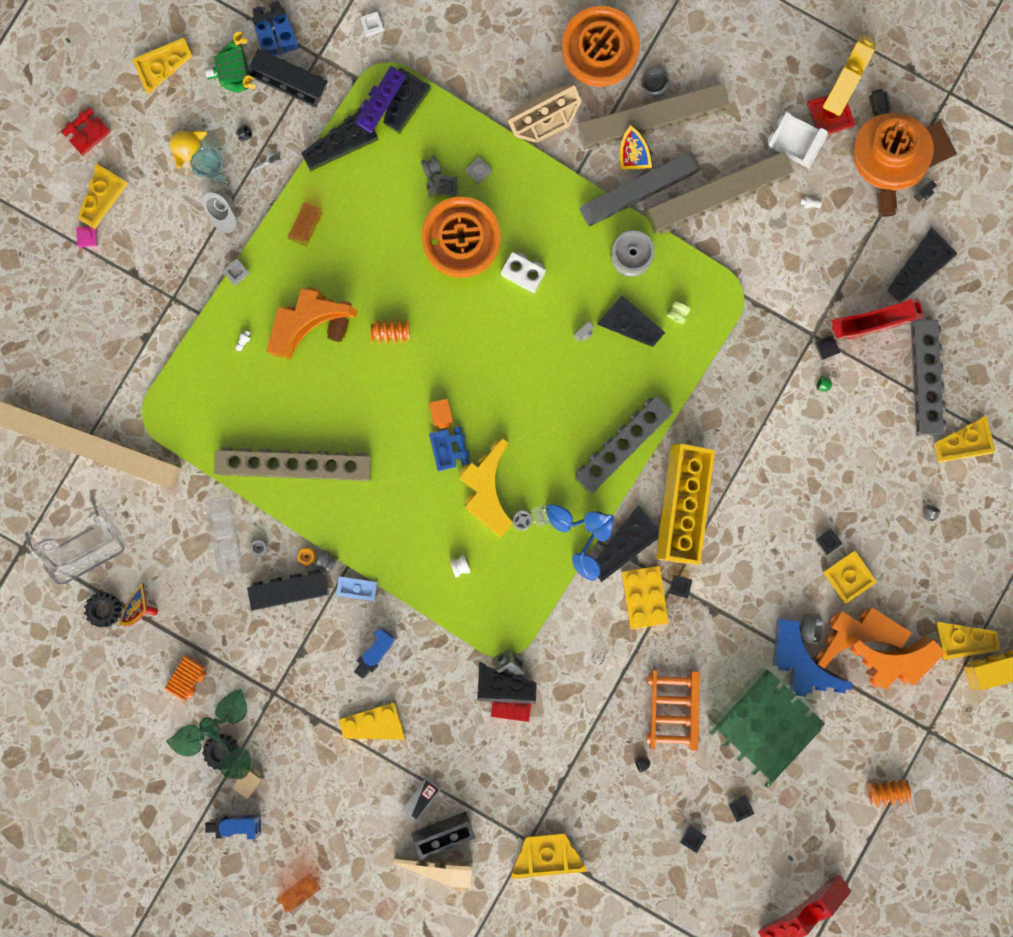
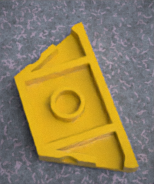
M565 833L525 837L511 874V879L587 872Z

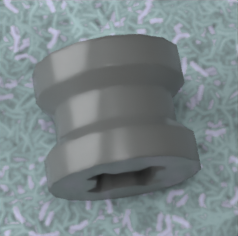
M432 156L427 161L421 160V165L427 179L433 174H441V169L435 156Z
M325 550L315 566L323 568L325 573L329 574L339 558L336 556L332 557Z

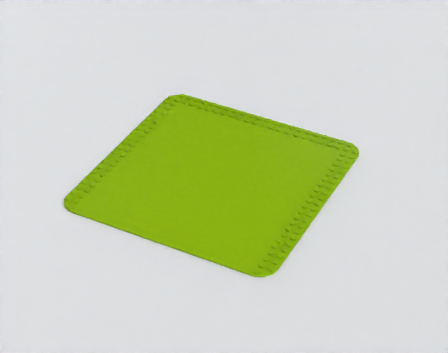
M383 62L371 66L360 75L317 140L323 139L329 134L331 129L337 128L344 122V119L354 115L365 99L369 101L371 96L368 93L374 85L376 87L379 85L390 66L397 70L399 68L404 69L429 84L432 89L400 134L384 125L385 111L374 129L379 140L311 172L303 159L237 257L238 261L250 275L236 286L225 275L147 391L142 403V420L145 429L156 442L322 550H327L330 555L339 558V561L370 581L377 582L379 587L479 652L490 657H496L500 653L512 649L516 654H519L533 642L576 575L577 571L572 562L573 555L575 553L581 554L592 533L585 529V523L574 527L571 526L568 532L558 531L551 525L548 519L546 505L555 504L564 507L572 514V522L584 519L585 515L590 511H599L610 515L615 514L738 322L744 308V292L738 278L729 269L670 232L662 235L661 233L654 234L647 217L631 207L593 226H588L579 209L584 204L607 192L522 138L515 137L511 131L413 69L396 62ZM432 156H435L441 169V174L439 175L457 177V196L455 197L476 199L489 207L496 216L501 231L500 249L494 262L482 273L467 278L451 277L438 271L427 259L422 244L424 221L437 204L453 197L440 195L428 197L426 185L429 178L427 179L421 160L427 161ZM480 157L492 170V173L478 185L465 172V169ZM630 230L646 234L654 245V257L648 270L636 277H626L619 274L611 262V251L616 239L622 233ZM458 236L459 243H465L464 236ZM432 240V244L436 245L438 243V240ZM512 252L515 254L519 252L525 255L528 261L532 263L535 261L544 266L543 269L546 270V273L535 293L501 276V271ZM513 263L511 269L518 271L521 269V265ZM530 272L527 275L531 280L538 278L535 272ZM316 288L320 290L319 293L326 298L334 300L335 303L346 301L358 310L356 318L346 317L350 321L346 336L342 339V342L327 339L328 334L326 332L330 321L328 320L319 324L304 336L295 349L292 359L277 357L266 352L278 308L285 309L286 306L296 308L301 289ZM623 296L660 327L665 334L654 347H651L597 324L617 300ZM675 301L691 309L689 314L685 316L684 324L675 322L667 317L668 312L672 311V304ZM375 319L378 320L379 324H381L383 319H385L387 324H389L390 319H393L394 324L397 323L398 319L401 320L402 324L408 319L410 323V343L408 338H406L404 343H401L400 338H398L397 343H394L392 338L389 343H386L385 338H383L381 343L378 342L377 338H375L374 343H371V324L374 323ZM587 322H590L594 326L593 335L587 341L581 340L578 342L574 338L575 333ZM245 330L250 332L249 337L251 339L249 342H246L241 351H238L235 347L240 339L239 335L240 333L244 334ZM658 396L673 413L590 495L575 480L577 476L575 472L582 465L586 467L591 462L589 458L596 451L600 453L604 449L602 445L609 438L613 440L618 435L616 431L623 424L627 426L631 422L629 418L636 411L640 413L645 408L643 404L650 397L654 399ZM448 399L453 423L448 428L439 429L434 427L429 403ZM645 413V420L653 422L654 415L652 413ZM638 426L631 427V432L637 436L641 434V429ZM461 427L462 434H465L466 438L464 440L466 450H469L470 454L468 457L469 463H473L476 467L480 466L478 462L484 455L488 456L491 453L490 447L496 440L499 442L502 438L506 440L509 444L504 450L496 469V494L503 511L512 522L514 515L518 511H527L532 517L531 526L523 531L516 529L512 524L500 538L465 509L467 505L465 501L471 494L475 496L476 492L460 480L461 474L459 472L464 467L462 466L461 459L455 460L456 468L438 472L429 434L448 429L449 437L455 436L454 428ZM618 440L617 445L619 448L626 449L628 447L625 440ZM457 442L451 443L453 453H458ZM221 447L232 448V451H240V448H250L252 452H259V449H271V453H278L279 450H290V453L298 454V450L310 451L309 454H317V451H327L329 455H336V452H347L348 456H356V453H367V456L372 458L371 481L214 474L215 450H221ZM604 454V460L608 463L613 462V454ZM234 457L231 460L233 467L240 464L239 457ZM255 457L250 461L251 467L259 465V458ZM273 458L269 463L270 467L276 468L279 465V460ZM292 459L289 462V468L295 469L298 466V460ZM309 461L308 468L314 470L318 465L317 461ZM330 461L327 464V469L330 471L337 467L336 461ZM353 461L348 462L346 469L348 471L355 470L356 463ZM591 467L590 472L593 476L601 474L599 467ZM595 537L586 550V555L590 553L598 539ZM461 555H464L470 573H462L459 577H455L449 560L458 559Z

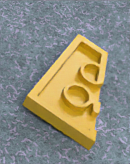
M181 38L136 57L132 61L145 91L149 95L193 56L185 38Z
M95 163V171L92 179L90 178L87 195L84 196L78 214V219L93 229H96L128 185L125 180Z
M987 416L965 426L963 429L952 433L933 445L938 463L992 454L996 451Z
M395 702L338 719L343 738L406 740Z

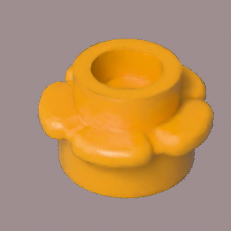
M301 548L297 555L298 562L302 563L303 566H310L316 560L315 551L312 548Z

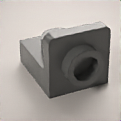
M436 174L429 178L426 185L428 197L436 195L457 196V177Z
M508 649L495 657L496 671L498 673L508 668L511 673L522 677L526 675L524 660L512 649Z

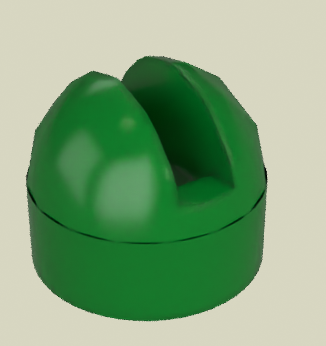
M820 376L816 389L822 392L829 391L832 388L831 379Z

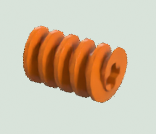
M377 319L371 324V343H374L375 338H377L379 343L382 342L383 338H385L386 343H389L391 338L394 343H397L398 338H400L401 343H404L406 338H408L410 343V323L408 319L405 320L404 324H402L400 319H398L396 324H394L393 319H390L389 324L386 323L385 319L382 320L381 324H379Z
M899 779L898 783L896 780H892L890 783L884 781L883 785L880 782H876L875 786L873 783H869L867 786L869 802L871 805L872 802H875L877 808L880 806V801L883 802L884 806H887L888 800H890L892 805H895L896 799H898L900 804H903V798L906 799L907 803L911 802V789L908 780L905 782L903 779Z

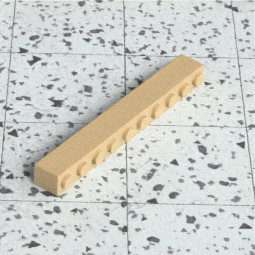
M5 400V403L0 401L1 427L172 490L175 487L181 468L177 467V462L169 459L163 462L159 460L160 456L149 452L148 455H144L141 453V449L130 446V449L123 447V442L115 439L109 442L105 440L106 436L95 433L93 436L88 434V430L77 426L74 429L69 427L70 423L59 419L58 422L51 420L52 416L41 413L39 416L33 414L35 410L23 406V409L16 407L17 403Z

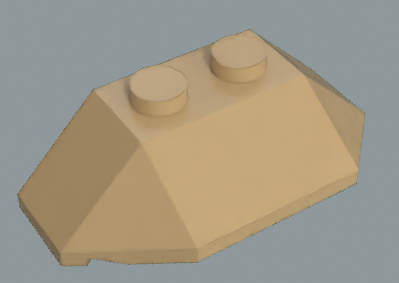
M574 84L554 88L518 106L507 121L515 137L538 143L570 126L578 106L581 104V99Z

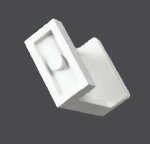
M786 112L785 116H780L776 132H772L768 138L769 149L777 153L785 151L789 159L810 169L828 136V131L822 128L819 130Z

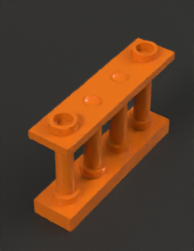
M651 670V674H648V686H651L650 733L646 734V744L650 745V749H655V743L685 744L690 751H698L700 672L690 671V675H687V677L657 676V670ZM657 684L686 685L690 687L689 695H686V697L657 696ZM656 704H685L686 707H689V714H686V716L656 715ZM656 723L686 724V726H689V733L685 734V736L656 735Z

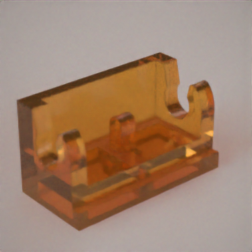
M304 202L287 238L307 247L323 214L321 209Z
M309 873L280 894L275 900L278 904L283 905L284 912H291L318 892L321 887L311 873Z

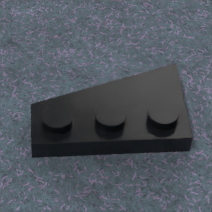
M479 662L477 701L536 704V682L505 672L498 673L496 668L488 667L486 664Z

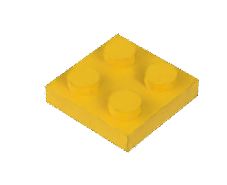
M855 550L822 572L844 604H847L877 583Z

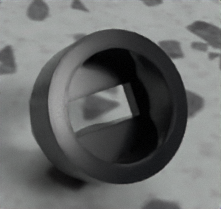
M246 124L236 130V135L239 136L238 139L241 141H247L253 136L251 129Z
M639 756L634 759L640 773L650 768L651 763L648 757Z

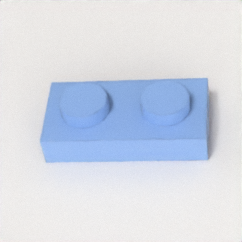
M339 577L336 596L375 601L377 582Z

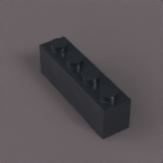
M257 49L247 75L256 78L255 80L317 108L328 82L319 75H314L302 67H297L285 59H280L260 49Z
M320 569L308 571L309 575L301 576V573L289 575L290 579L286 580L278 577L270 579L271 583L263 584V581L251 583L252 587H247L251 611L328 596L329 590L325 572L320 573Z

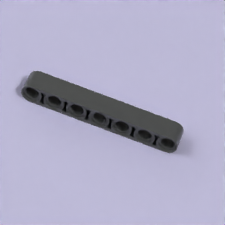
M688 152L584 204L579 211L587 225L593 226L696 174L701 170V166L694 154Z

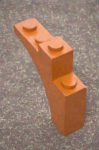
M316 288L301 289L296 308L286 306L285 309L278 308L266 352L277 357L292 359L293 353L300 341L313 328L334 318H356L358 310L346 301L335 303L334 300L326 298L319 293L320 290Z
M872 607L861 612L859 615L860 621H857L843 611L834 612L829 619L831 624L828 628L835 632L829 634L825 640L827 645L816 654L815 659L817 661L815 664L825 669L837 654L850 647L846 642L850 636L859 639L862 643L880 642L893 646L896 649H902L911 632Z
M853 636L846 640L851 646L849 650L855 656H860L863 659L861 661L862 664L868 668L865 672L870 678L868 681L875 688L881 687L884 690L896 679L903 684L908 683L914 686L945 654L933 639L926 636L911 646L894 651L871 649Z

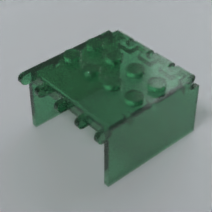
M760 668L709 723L712 727L709 734L713 735L718 730L726 738L722 746L726 748L731 743L737 748L741 754L736 759L740 762L746 757L756 766L751 773L756 775L760 770L764 774L763 777L768 780L764 784L768 788L814 739L825 723L814 712L806 716L810 708L799 698L792 703L791 700L795 697V694L784 684L777 689L776 687L781 681L768 669Z

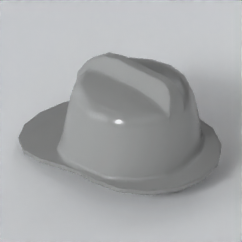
M221 190L215 193L207 192L204 194L202 205L214 226L224 233H231L235 230L236 218L232 211L234 208L232 198Z

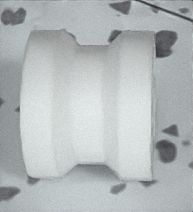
M461 555L458 559L449 560L455 577H459L462 573H470L464 555Z

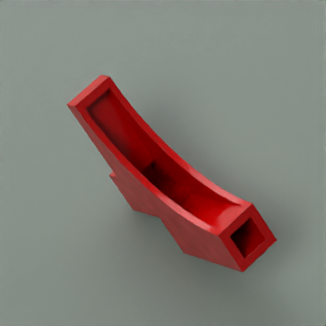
M910 299L878 310L831 320L832 331L837 339H858L874 332L887 331L925 316L920 299Z
M841 875L826 881L813 895L792 911L760 928L758 933L761 937H804L811 932L819 921L833 916L852 891Z

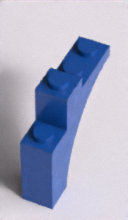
M777 619L773 666H778V670L789 671L792 668L790 691L795 692V696L806 697L807 693L812 694L813 686H815V690L827 691V687L834 688V692L846 693V690H852L853 682L843 681L829 675L811 659L801 639L800 621Z

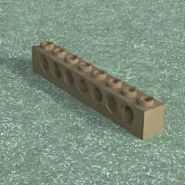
M221 447V450H215L214 474L225 476L371 481L372 458L367 456V453H356V456H348L347 452H336V455H329L327 451H317V454H309L310 451L298 450V454L290 453V450H279L278 453H271V449H259V452H252L250 448H240V451H232V448ZM234 457H239L240 464L233 467L231 460ZM255 457L259 458V465L251 467L250 461ZM273 458L279 460V465L276 468H271L269 465ZM292 459L298 460V466L295 469L289 468V462ZM311 460H316L318 463L314 470L308 468V463ZM336 461V469L328 470V462ZM350 461L356 463V469L353 471L346 469V465Z

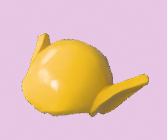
M180 130L172 135L169 148L173 153V159L178 169L185 162L192 160L198 155L201 148L200 142L207 135L206 130L192 132Z

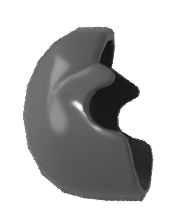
M661 68L649 69L641 78L642 88L650 96L658 97L668 90L669 76Z
M808 614L801 623V636L808 643H820L823 626L822 619L818 618L820 615Z

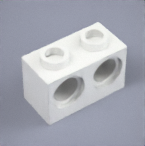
M512 252L501 271V276L535 293L545 276L546 270L543 269L544 266L535 261L532 263L527 260L525 255L519 252L517 254ZM519 263L521 269L514 271L511 269V265ZM530 272H535L538 278L531 280L527 275Z

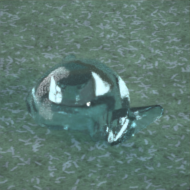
M213 139L191 157V168L197 176L208 177L211 180L226 184L228 181L221 174L223 159L220 153L213 148L216 140Z

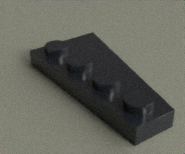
M357 109L354 115L348 116L341 125L331 129L327 136L323 139L320 138L302 152L310 172L379 140L375 130L370 133L356 124L362 112L361 109Z
M931 227L887 291L899 303L903 302L952 261L958 253Z
M639 505L596 558L600 566V575L598 576L600 582H603L658 539L659 530Z

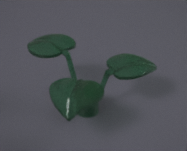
M241 689L233 691L218 703L215 710L217 718L206 717L201 720L199 727L186 725L179 729L167 740L171 749L182 756H194L202 748L201 741L204 740V734L210 738L214 737L228 753V755L223 756L220 760V772L229 779L245 778L251 768L250 754L242 747H236L231 752L218 736L220 731L218 723L224 724L228 721L230 724H236L246 716L247 703Z

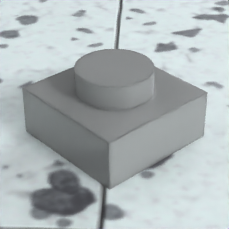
M479 157L465 169V172L479 185L492 173V170Z
M237 258L222 270L234 286L250 275Z
M587 322L575 333L574 338L578 342L581 340L587 341L593 335L594 326Z

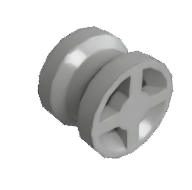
M518 511L513 517V525L518 530H527L532 524V517L527 511Z

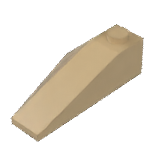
M394 857L393 863L450 887H455V890L467 891V888H471L473 861L429 858L420 860V858Z

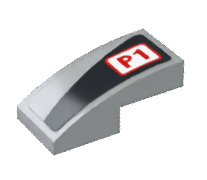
M425 778L401 812L417 823L439 794L441 788L428 778Z

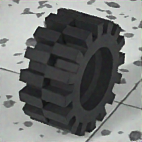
M96 593L90 596L91 598L86 601L87 605H84V608H86V612H84V615L87 616L86 620L96 627H110L121 617V602L110 593ZM102 602L107 603L110 607V613L104 618L99 617L96 613L97 605Z
M218 734L206 741V744L203 746L204 751L202 752L204 762H207L209 767L211 766L214 770H224L233 766L238 760L240 754L238 749L240 748L232 736ZM219 744L225 745L228 748V756L223 760L217 759L214 755V749Z

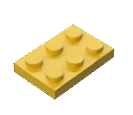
M660 566L621 572L630 629L668 624Z

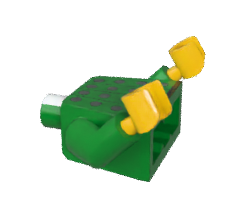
M238 31L234 33L233 39L214 57L216 67L205 69L208 80L218 78L221 87L235 93L243 92L249 88H256V85L251 83L256 78L247 75V59L243 46H240V44H246L247 39H241L244 32Z

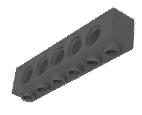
M916 320L911 323L916 436H940L946 430V420L943 419L945 401H942L944 382H941L943 363H940L942 345L939 344L941 326L938 325V320ZM924 336L930 338V345L924 343ZM925 355L931 357V364L925 362ZM926 374L932 376V383L926 381ZM927 393H931L933 395V402L927 400ZM928 411L934 414V421L928 419Z
M658 396L654 399L650 397L643 404L645 408L640 413L636 411L629 418L631 422L627 426L623 424L616 431L618 435L613 440L609 438L602 445L604 449L600 453L596 451L589 458L591 462L586 467L582 465L575 472L577 474L575 480L590 495L673 413ZM645 413H652L654 421H646ZM638 426L641 429V434L633 435L631 427ZM618 440H625L628 447L626 449L619 448L617 445ZM604 454H613L614 461L611 463L606 462ZM591 467H599L601 474L593 476L590 472Z

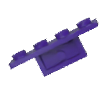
M390 66L377 87L374 85L368 93L371 96L369 101L365 99L359 109L362 112L356 124L372 133L405 80L406 75Z

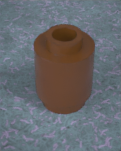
M881 189L877 193L878 212H880L881 217L896 215V210H898L896 191Z
M346 317L331 319L326 332L328 334L327 339L342 342V339L346 336L350 320L346 319Z

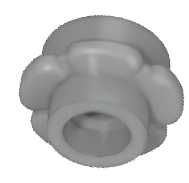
M261 538L252 541L250 544L251 554L255 557L265 556L269 549L268 543L264 542Z

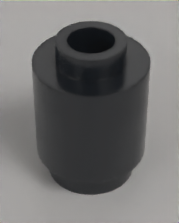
M883 89L872 91L869 101L873 115L876 117L881 114L890 113L891 105L887 91H883Z

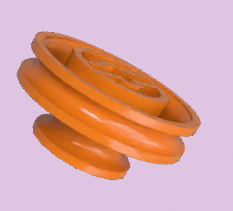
M608 6L589 7L577 13L567 24L562 38V58L568 71L580 82L595 87L611 86L625 79L633 70L640 50L639 33L632 20L620 10Z
M900 113L881 114L867 121L860 129L853 147L854 165L861 177L875 187L884 190L906 189L918 183L927 173L934 153L933 140L925 126L913 117ZM894 140H900L896 153H891L890 149Z
M453 197L440 202L429 212L422 227V244L427 259L438 271L451 277L467 278L482 273L494 262L500 249L501 231L496 216L484 203L473 198ZM458 236H464L465 243H459ZM433 239L438 240L436 245L432 244Z

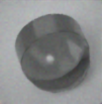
M927 505L924 509V518L928 521L937 520L940 509Z

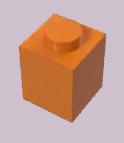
M448 399L430 402L429 407L434 427L439 429L450 427L453 420Z

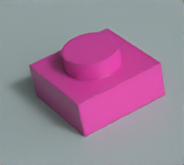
M76 227L78 247H98L97 228Z

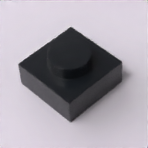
M931 180L914 198L918 202L923 198L928 200L935 193L933 189L937 186L936 183Z
M833 335L814 343L821 360L840 353Z
M831 528L815 539V542L825 555H829L843 544Z
M673 575L668 594L688 599L692 579Z
M745 795L728 803L736 822L755 814Z
M689 825L679 842L697 853L707 836Z

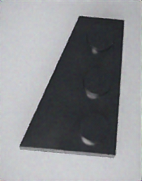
M399 68V71L405 74L406 78L389 104L383 120L384 125L399 134L432 89L429 84L402 68Z
M623 296L617 300L597 324L651 347H654L665 334L660 327Z

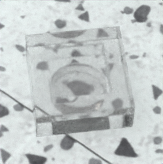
M544 505L531 509L532 520L538 527L551 523Z

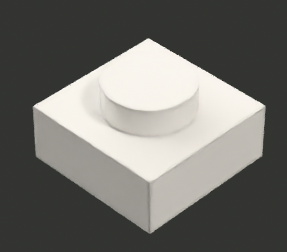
M378 11L360 17L366 37L384 31Z

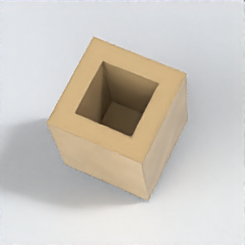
M247 767L232 789L246 799L251 798L264 779L261 776L262 773L255 767Z

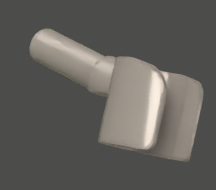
M278 153L268 154L264 162L254 166L255 170L257 171L269 164H279L281 160L274 161L273 159Z

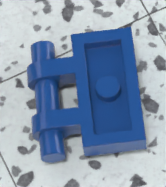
M461 427L454 428L455 436L449 437L448 429L429 434L438 472L456 468V459H461L462 466L470 464L468 459L470 454L469 450H466L464 442L466 438L465 434H462ZM457 442L458 453H453L451 443Z

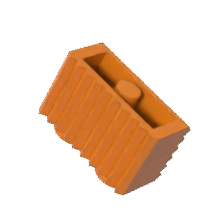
M185 655L164 689L182 701H187L188 698L191 700L197 691L195 686L198 681L201 683L207 675V672H205L207 667L192 657Z

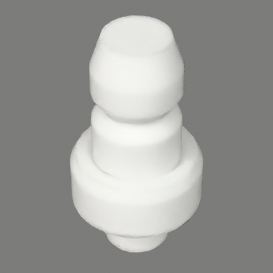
M807 196L804 199H800V204L804 208H819L822 205L821 201Z
M245 330L244 334L240 333V339L235 347L236 350L241 351L246 342L250 341L249 331Z

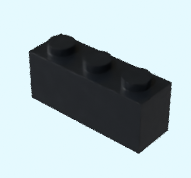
M466 811L411 833L420 860L476 838Z

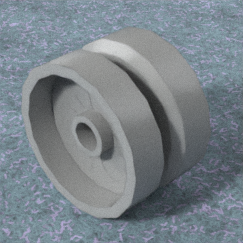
M630 230L622 233L616 239L611 251L613 267L619 274L626 277L642 275L648 270L654 257L652 240L640 231Z

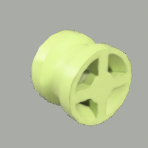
M675 301L672 304L673 309L668 312L667 317L675 322L684 324L685 316L689 314L691 309Z

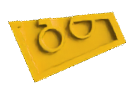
M935 622L939 646L945 652L942 660L1001 651L997 631Z

